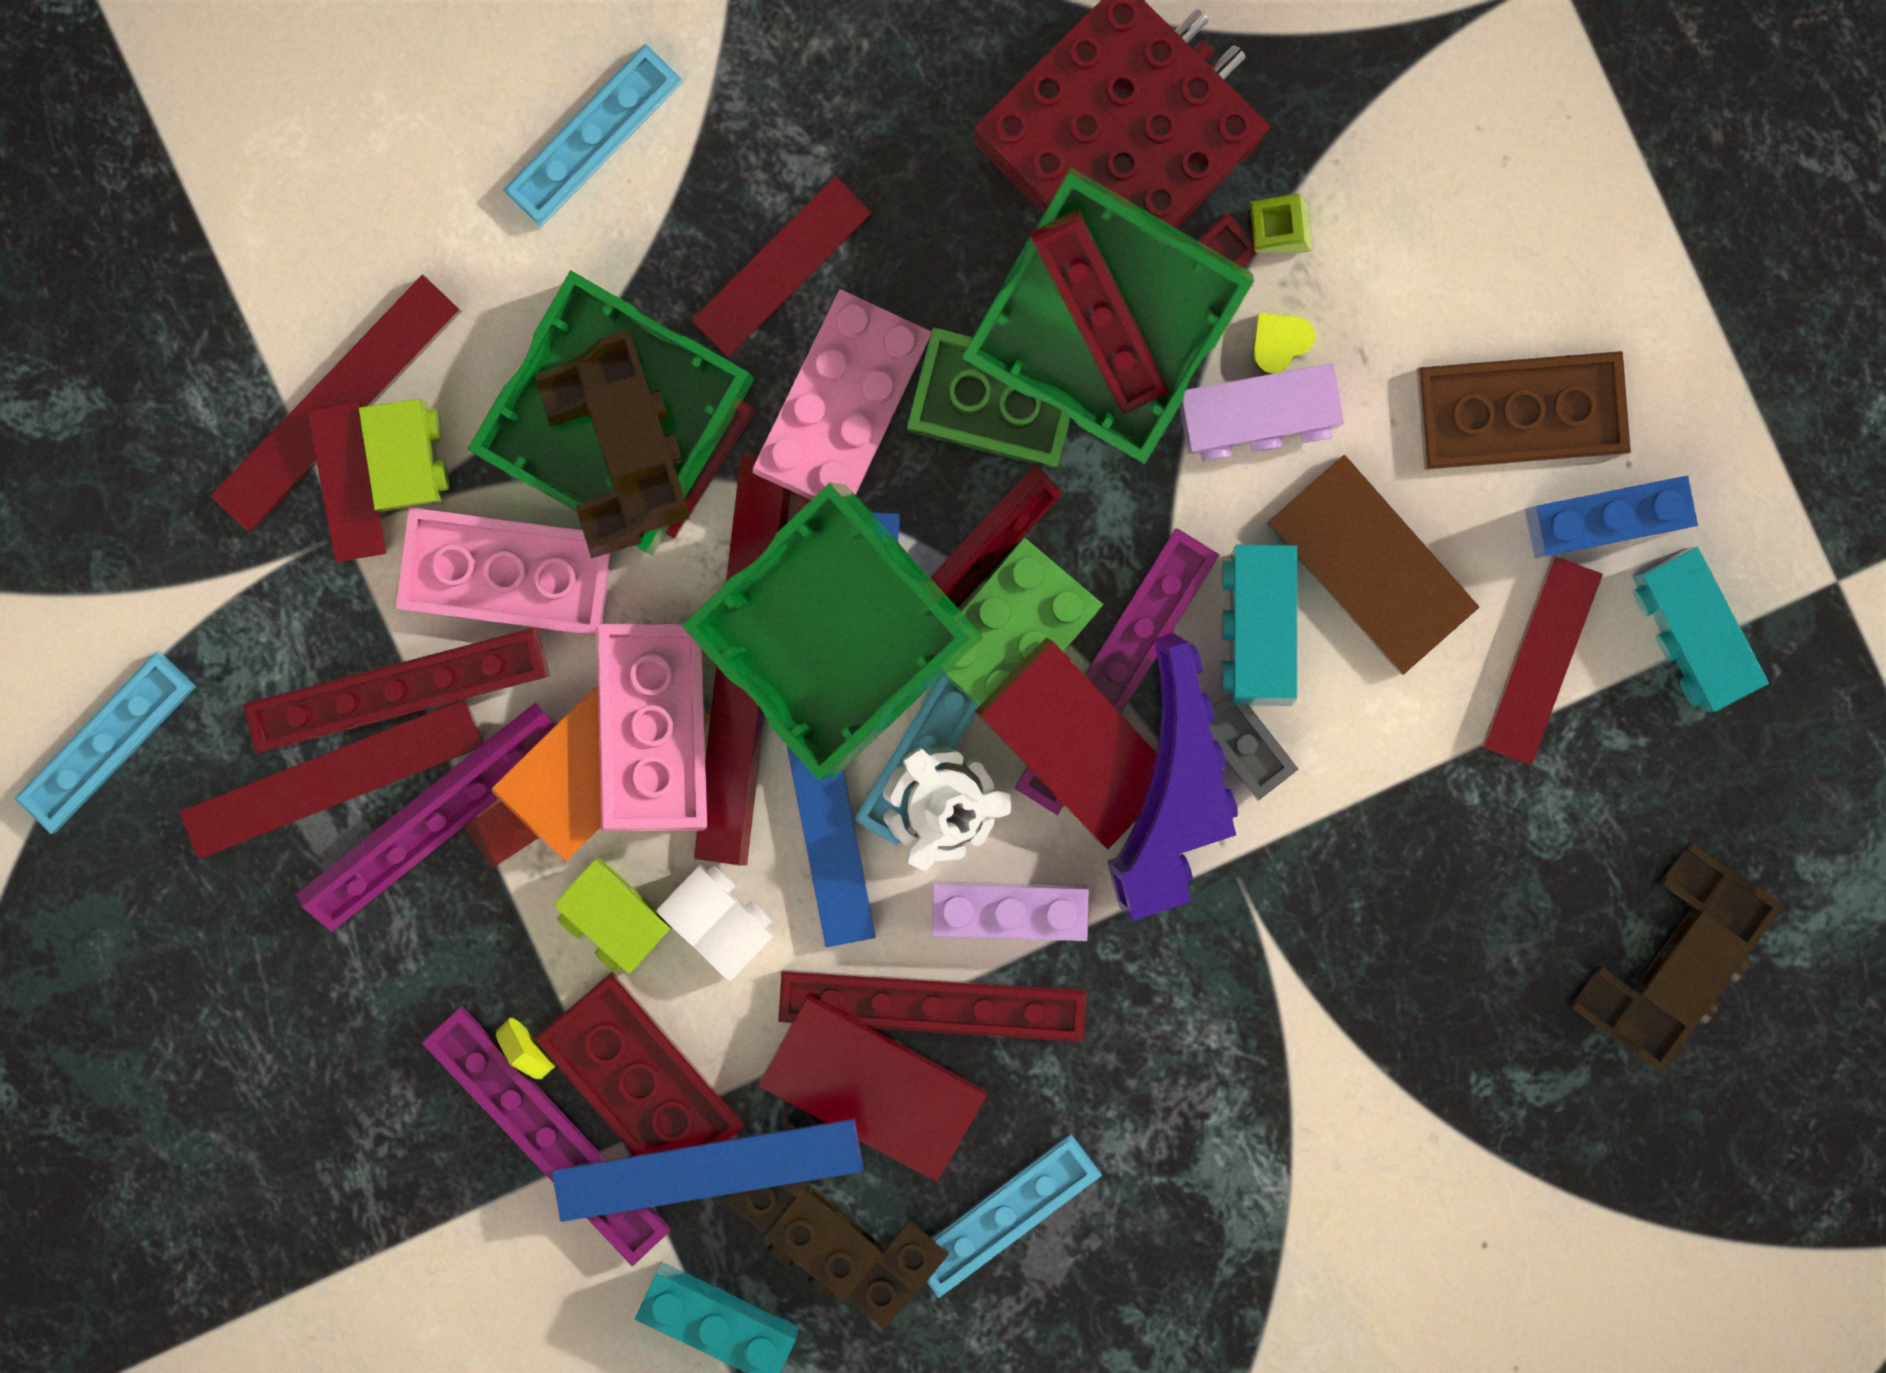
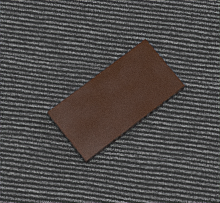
M1623 351L1417 368L1425 470L1631 453Z
M1345 454L1267 522L1270 528L1286 545L1297 546V558L1401 675L1408 672L1480 608Z

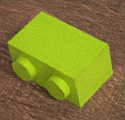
M421 398L360 407V419L375 510L388 512L409 507L414 508L444 503L442 491L449 490V476L445 460H437L434 440H439L442 437L437 410H429L428 402Z
M601 857L596 858L553 905L561 912L557 917L558 922L576 938L579 939L585 934L599 947L594 952L595 955L615 973H618L622 968L630 975L672 929L656 912L657 908Z

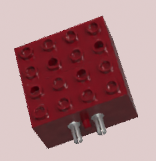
M1101 0L974 127L973 144L1042 213L1045 212L1071 167L1167 224L1177 228L1261 144L1271 126L1224 80L1245 59L1243 51L1219 74L1217 73L1238 52L1239 47L1233 45L1211 67L1206 61L1214 54L1213 49L1203 40L1194 48L1188 44L1209 22L1206 14L1181 37L1201 16L1203 11L1195 9L1174 30L1145 0Z

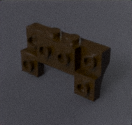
M630 330L600 338L576 358L558 367L534 375L550 427L590 415L613 487L612 491L575 505L591 558L642 544L639 534L690 519L687 504L674 465L682 463L680 451L674 433L663 434L660 421L668 419L659 389L649 391Z
M1690 842L1685 846L1659 884L1691 906V909L1640 979L1631 988L1606 969L1598 966L1569 1006L1608 1036L1618 1041L1662 1073L1698 1024L1701 1026L1705 1025L1714 1016L1720 1005V1001L1716 998L1728 982L1730 984L1736 983L1746 972L1750 964L1747 956L1784 907V905Z
M789 1123L784 1130L794 1129L795 1127ZM809 1181L729 1194L726 1203L765 1233L764 1238L770 1242L767 1249L775 1258L788 1267H791L795 1262L810 1274L807 1281L820 1294L828 1299H831L835 1294L844 1302L848 1300L884 1330L914 1293L917 1294L949 1255L947 1248L941 1247L915 1226V1223L910 1219L884 1248L883 1243L808 1184Z

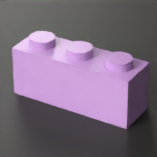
M1333 363L1188 389L1185 391L1184 399L1179 406L1188 455L1200 453L1202 462L1231 457V447L1251 444L1252 453L1283 447L1281 438L1300 434L1302 443L1333 438L1332 429L1344 424Z
M934 881L932 937L1087 941L1089 889L1086 885Z

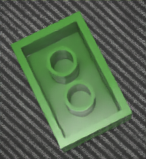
M933 327L907 432L1056 470L1071 417L1056 406L1043 400L1026 396L962 359L965 348L972 337Z
M1024 538L961 612L983 638L952 666L943 677L979 707L1046 637L1054 641L1064 652L1103 604Z

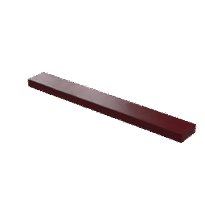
M741 453L726 582L733 575L740 573L754 563L767 550L776 534L787 524L791 491L752 473L759 456L755 454ZM717 665L705 757L707 828L697 831L694 859L744 866L748 863L765 715L757 703L742 688L731 682Z

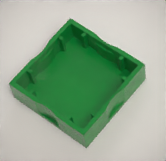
M1070 167L1034 231L1077 209L1079 210L1170 392L1122 415L1037 252L1031 236L965 348L962 359L1024 395L1056 406L1069 415L1083 429L1145 464L1181 405L1188 383L1198 365L1217 345L1253 285V273Z
M570 270L535 330L529 351L515 375L503 386L467 450L576 511L575 505L612 491L613 487L590 415L550 427L534 375L558 367L576 358L600 338L630 330L649 391L659 389L668 419L660 421V425L664 435L674 433L682 463L676 464L674 467L686 500L734 417L737 407L745 398L755 379L749 372L690 338L672 332L641 314L634 306ZM669 526L639 534L642 544L635 545V547L653 556L666 535Z
M828 483L776 534L767 550L754 563L740 573L733 575L682 625L725 676L742 688L757 703L771 728L818 781L836 777L983 638L979 631L846 484Z

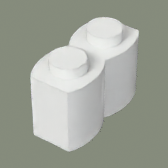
M699 864L657 908L656 912L727 980L731 981L773 938V933L767 928L773 920L752 900L745 906L730 893L736 885L718 867L713 865L707 871Z

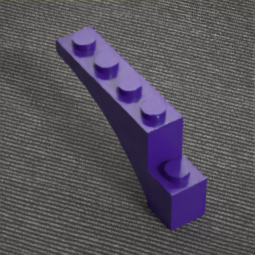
M1175 633L1154 638L1160 670L1162 713L1159 746L1152 779L1141 812L1117 858L1107 861L1119 908L1134 921L1191 902L1187 885L1193 883V876L1188 860L1182 853L1237 835L1233 818L1238 817L1237 804L1231 790L1225 788L1221 771L1226 769L1225 755L1217 740L1213 741L1209 725L1210 722L1214 721L1213 707L1208 695L1205 692L1201 693L1197 674L1202 673L1203 670L1201 658L1194 644H1189L1187 640Z

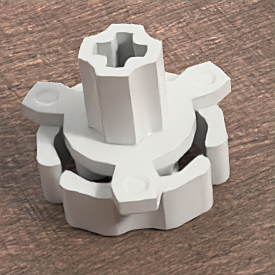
M948 746L927 748L925 750L919 747L903 758L904 765L897 767L893 771L887 785L883 789V797L893 806L900 807L904 790L915 781V784L910 788L907 812L910 824L916 831V834L914 835L906 831L901 815L892 808L886 810L883 818L894 837L908 847L906 862L925 872L935 860L962 859L966 854V847L961 842L967 840L974 846L984 844L994 825L995 818L1011 814L1010 793L994 789L993 781L980 762L971 757L963 758L960 752ZM945 762L962 764L972 774L974 781L964 773L955 770L943 769L936 771L935 766Z

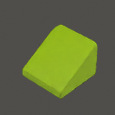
M1300 193L1250 202L1254 251L1256 253H1304L1312 251L1308 207Z

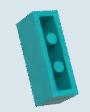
M1235 544L1231 553V559H1223L1221 569L1222 590H1230V610H1222L1221 638L1222 640H1230V660H1222L1221 690L1230 691L1232 705L1292 706L1297 699V546Z
M1698 546L1685 548L1632 576L1637 585V588L1632 590L1633 596L1643 614L1647 617L1652 615L1661 631V633L1656 635L1659 647L1670 662L1676 660L1685 677L1680 680V686L1693 707L1699 705L1702 711L1716 712L1769 684Z
M662 1261L634 1320L746 1373H780L796 1341L799 1328L797 1325Z

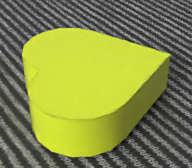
M1259 312L1256 319L1253 345V361L1256 367L1262 373L1269 375L1285 371L1291 364L1293 357H1300L1312 348L1315 341V331L1312 325L1306 319L1300 317Z
M509 1018L496 1030L497 1041L512 1067L534 1079H543L555 1068V1063L536 1043L531 1033L516 1019Z

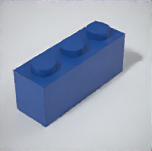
M1688 475L1525 508L1534 558L1698 526Z

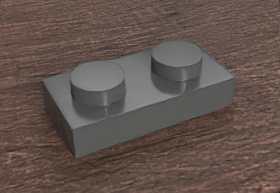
M1229 692L1212 706L1214 721L1210 722L1209 725L1213 741L1217 740L1219 742L1226 762L1257 801L1299 770L1249 705H1232L1231 693Z

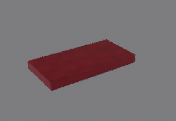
M1046 637L974 712L1099 844L1109 850L1136 822L1141 812L1152 779L1157 753L1058 645Z
M613 971L534 1038L536 1043L634 1156L729 1140L745 1126L744 1122Z
M807 995L758 1084L764 1090L826 1123L855 1118L859 1141L936 1182L941 1177L987 1096V1091L810 995Z

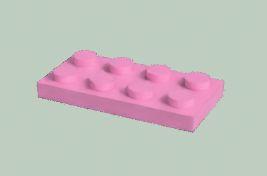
M839 289L756 460L752 473L810 500L828 483L846 484L856 495L928 345L932 332Z
M409 507L396 609L597 636L596 628L598 624H603L612 553L591 558L582 530Z
M598 624L596 628L601 832L701 831L707 828L702 648L682 627L683 624Z

